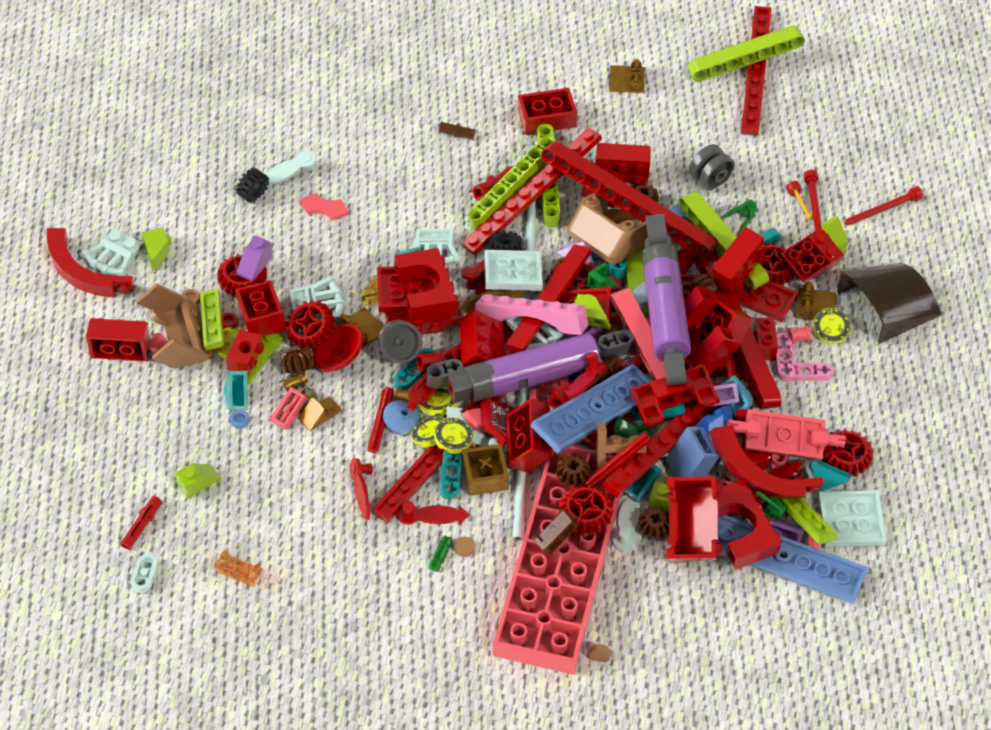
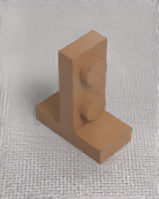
M597 423V468H601L606 464V453H619L635 440L638 435H632L630 438L618 435L606 437L605 423ZM646 446L637 453H646Z

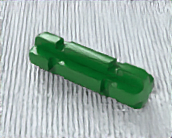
M444 535L441 538L440 544L429 564L431 571L439 572L441 563L443 564L449 551L448 548L452 545L451 537Z

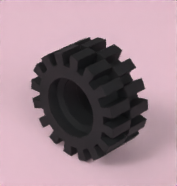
M257 168L248 169L246 174L243 173V178H240L238 180L240 183L236 185L238 187L236 191L244 200L253 203V201H256L257 198L265 194L264 191L268 189L269 178Z
M503 230L502 233L497 231V234L492 233L489 237V250L522 251V238L516 232L512 234V231L506 232V230Z

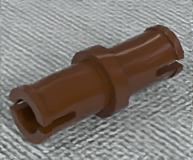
M441 121L439 133L454 135L455 138L463 137L473 140L476 129L462 127L461 124H449Z

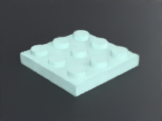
M484 250L486 289L542 291L540 251Z
M878 490L818 493L822 519L837 533V540L826 543L825 547L886 545L887 538Z

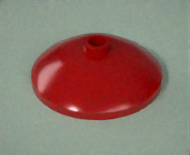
M354 324L336 326V328L332 329L334 335L328 336L330 341L325 340L324 346L319 344L318 348L314 349V364L319 370L323 372L338 371L347 367L357 358L364 342L363 333L358 326Z

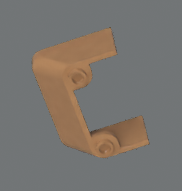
M596 193L585 197L581 201L568 225L570 237L578 242L584 241L586 247L591 248L592 252L612 264L620 263L645 249L644 242L648 237L646 222L638 225L631 220H626L616 224L603 214L608 212V201Z
M156 283L136 300L137 304L151 310L153 321L165 326L169 342L152 355L153 360L172 368H180L207 361L212 357V350L206 351L204 347L202 317L198 305L192 299Z

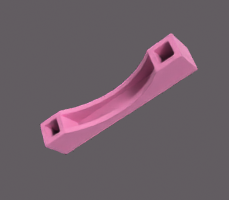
M485 294L475 304L476 310L498 321L515 316H528L545 321L565 334L581 335L589 326L586 306L576 303L566 304L558 301L548 302Z

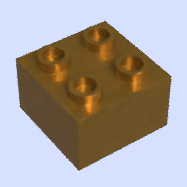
M502 444L462 450V463L469 496L509 490V474Z

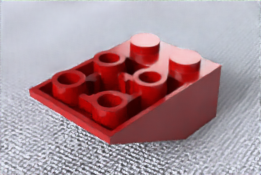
M821 227L780 253L781 257L803 283L824 274L836 266L844 256Z

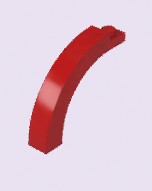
M47 228V244L53 265L58 273L72 286L86 293L103 297H114L115 292L122 294L134 292L133 276L104 275L84 268L68 252L66 228Z
M734 425L714 427L709 432L712 444L726 469L738 481L743 479L745 484L750 486L753 491H760L768 497L793 500L806 496V493L817 492L818 488L824 485L823 477L788 480L763 471L742 450L735 434Z

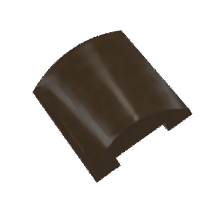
M893 263L841 271L837 293L840 294L858 286L865 294L882 322L878 338L879 344L941 316L939 305L931 288L924 278L907 264Z

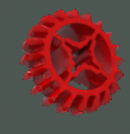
M769 242L767 246L764 245L766 256L761 263V266L768 273V283L773 281L782 286L785 283L789 284L791 279H794L795 272L780 255L786 249L784 245L780 247L777 243L771 245Z
M238 253L235 257L230 255L229 259H224L217 271V280L221 290H224L226 294L230 293L233 298L235 296L234 289L267 281L266 266L252 282L237 275L242 255Z
M310 299L309 303L303 300L302 306L296 304L297 309H291L292 315H287L289 321L285 322L287 327L285 332L288 334V339L295 346L309 348L310 350L312 347L317 349L319 344L324 346L325 340L330 341L329 335H334L332 329L336 328L334 323L336 320L332 310L326 304H322L318 300L315 302ZM316 314H321L323 320L317 319ZM298 330H302L305 335L300 336Z
M838 428L835 433L830 432V434L845 435L846 440H843L845 441L844 448L838 447L832 451L834 446L827 445L823 451L822 462L847 473H853L855 477L859 473L864 474L865 470L870 468L874 458V448H871L872 444L867 441V436L861 437V432L854 433V429L847 431L846 428L843 429V432ZM859 454H862L860 459H855Z
M581 484L579 489L573 486L571 491L567 490L565 496H562L559 510L561 508L566 510L579 524L574 530V534L581 532L582 536H584L585 533H589L592 537L594 531L600 534L601 529L606 530L607 525L612 522V516L614 515L613 502L610 501V495H605V490L599 491L598 486L593 489L590 484L587 488H584Z

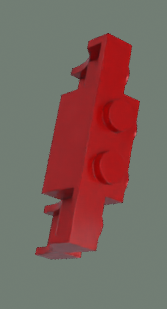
M460 304L456 306V314L411 321L408 312H384L386 323L397 319L406 320L414 325L421 335L445 332V327L460 325L459 320L463 318Z
M704 364L685 370L687 384L667 386L666 377L631 388V397L639 410V416L646 428L665 422L661 411L694 399L697 400L701 409L720 403L719 396L714 389Z

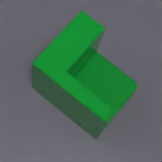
M605 263L588 273L587 286L590 289L611 287L612 289L616 286V282L607 276V265Z

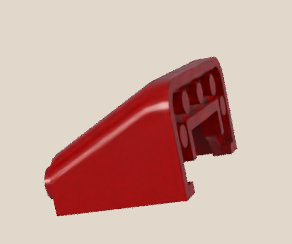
M716 476L667 477V488H669L668 500L670 501L668 544L671 547L666 548V559L670 563L717 560L718 555H722V544L718 543V494L722 493L721 482L717 481Z

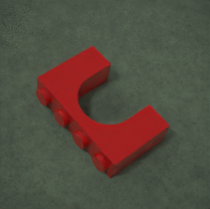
M439 248L394 255V269L398 281L426 278L437 284L432 290L407 294V310L411 321L456 314V306H459V299L457 294L454 295L453 281H449V269L445 268L444 255L440 254Z
M696 286L684 300L691 351L688 357L693 367L704 364L709 375H711L737 346L738 342L732 330L716 326L710 335L702 343L700 342L699 331L702 321L717 302L710 290Z
M742 479L722 487V493L718 494V518L728 514H738L746 517L754 526V531L751 534L732 541L727 545L726 555L735 570L778 554L782 544L781 537L773 530L770 519L765 517L759 501L754 499L750 486H747Z

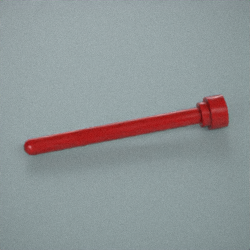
M807 170L804 172V181L809 185L814 229L816 231L820 227L822 228L816 190L819 178L816 170Z
M919 186L910 188L907 194L847 218L845 224L852 225L909 200L919 201L923 199V192Z

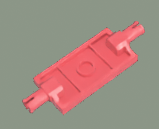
M750 409L747 411L746 422L729 419L727 426L734 425L736 433H743L745 435L744 450L822 460L823 451L827 445L844 448L845 441L843 440H846L845 435L829 434L825 429L826 420Z

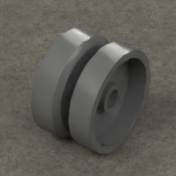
M711 144L701 149L690 163L689 173L696 180L700 181V184L706 190L712 191L730 178L735 169V162L729 155L724 154V151L718 145Z
M397 319L389 321L382 327L378 335V345L386 358L392 362L402 364L410 362L417 357L421 351L422 338L414 325L406 320ZM400 338H402L403 341L401 345L399 343L397 344V340Z

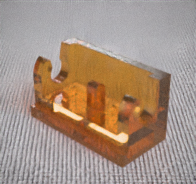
M224 550L215 562L216 572L253 587L263 571L261 564L257 563L254 566L232 557L231 554H228V550Z

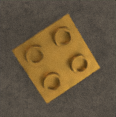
M634 59L631 66L610 65V91L644 93L645 67H642L639 59Z
M806 282L803 288H798L796 318L814 320L816 315L823 309L835 308L836 292L815 290L811 282Z
M365 307L350 317L345 314L340 315V323L336 325L354 324L358 326L364 336L362 348L377 339L383 327Z

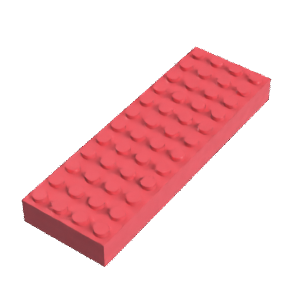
M572 445L558 454L553 450L552 457L546 460L493 642V656L575 675L622 494L616 498L602 485L607 479L605 478L597 486L599 491L605 490V495H610V501L613 502L614 510L612 522L607 525L606 530L601 529L600 534L594 531L592 537L589 533H585L582 536L581 532L574 534L573 531L552 554L543 551L532 537L534 535L539 536L559 515V504L561 503L562 496H565L567 490L571 491L573 485L566 487L565 482L560 483L559 477L556 475L558 461H562L563 456L569 458L570 454L573 457H577L580 454L581 459L586 458L587 464L590 466L589 477L599 469L596 463V450ZM606 453V463L610 459H612L614 455Z

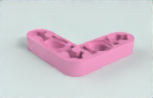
M783 332L776 334L778 343L776 368L777 375L781 380L827 381L831 379L833 367L828 363H794L791 336ZM780 339H784V342H785L784 348H782V343H781ZM785 354L789 356V359L782 360L779 356ZM786 365L789 374H785L784 372V366ZM805 369L808 370L810 374L803 375L800 373V371Z

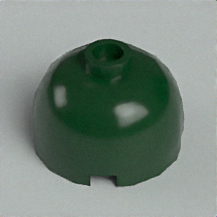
M618 416L614 423L613 435L630 438L632 435L640 436L645 432L651 439L654 434L650 429L635 421L627 422L628 418Z

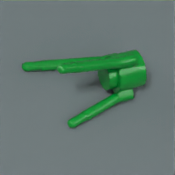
M748 199L741 205L727 211L720 218L725 219L737 212L742 217H748L737 233L738 236L744 227H747L750 221L756 217L754 212L757 211V205L753 200Z
M760 491L756 492L758 496L767 502L765 507L767 512L762 511L765 517L771 519L774 517L778 520L783 515L786 506L777 498H768Z

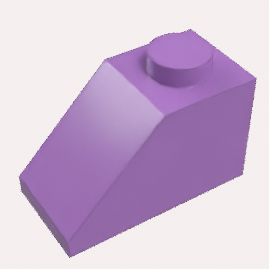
M255 235L245 247L237 269V275L253 282L273 257L271 242Z

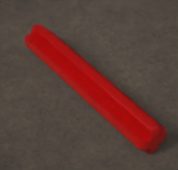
M385 387L383 389L368 445L369 452L377 453L379 451L385 429L383 412L385 407L392 402L393 388Z
M645 432L638 436L584 482L585 486L587 487L590 484L591 488L596 487L651 441L650 437Z

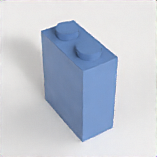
M687 427L666 457V461L675 477L707 476L720 456L703 427Z

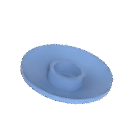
M402 400L393 401L384 409V423L396 434H411L415 425L421 421V415L417 408L414 411L406 408L409 402Z

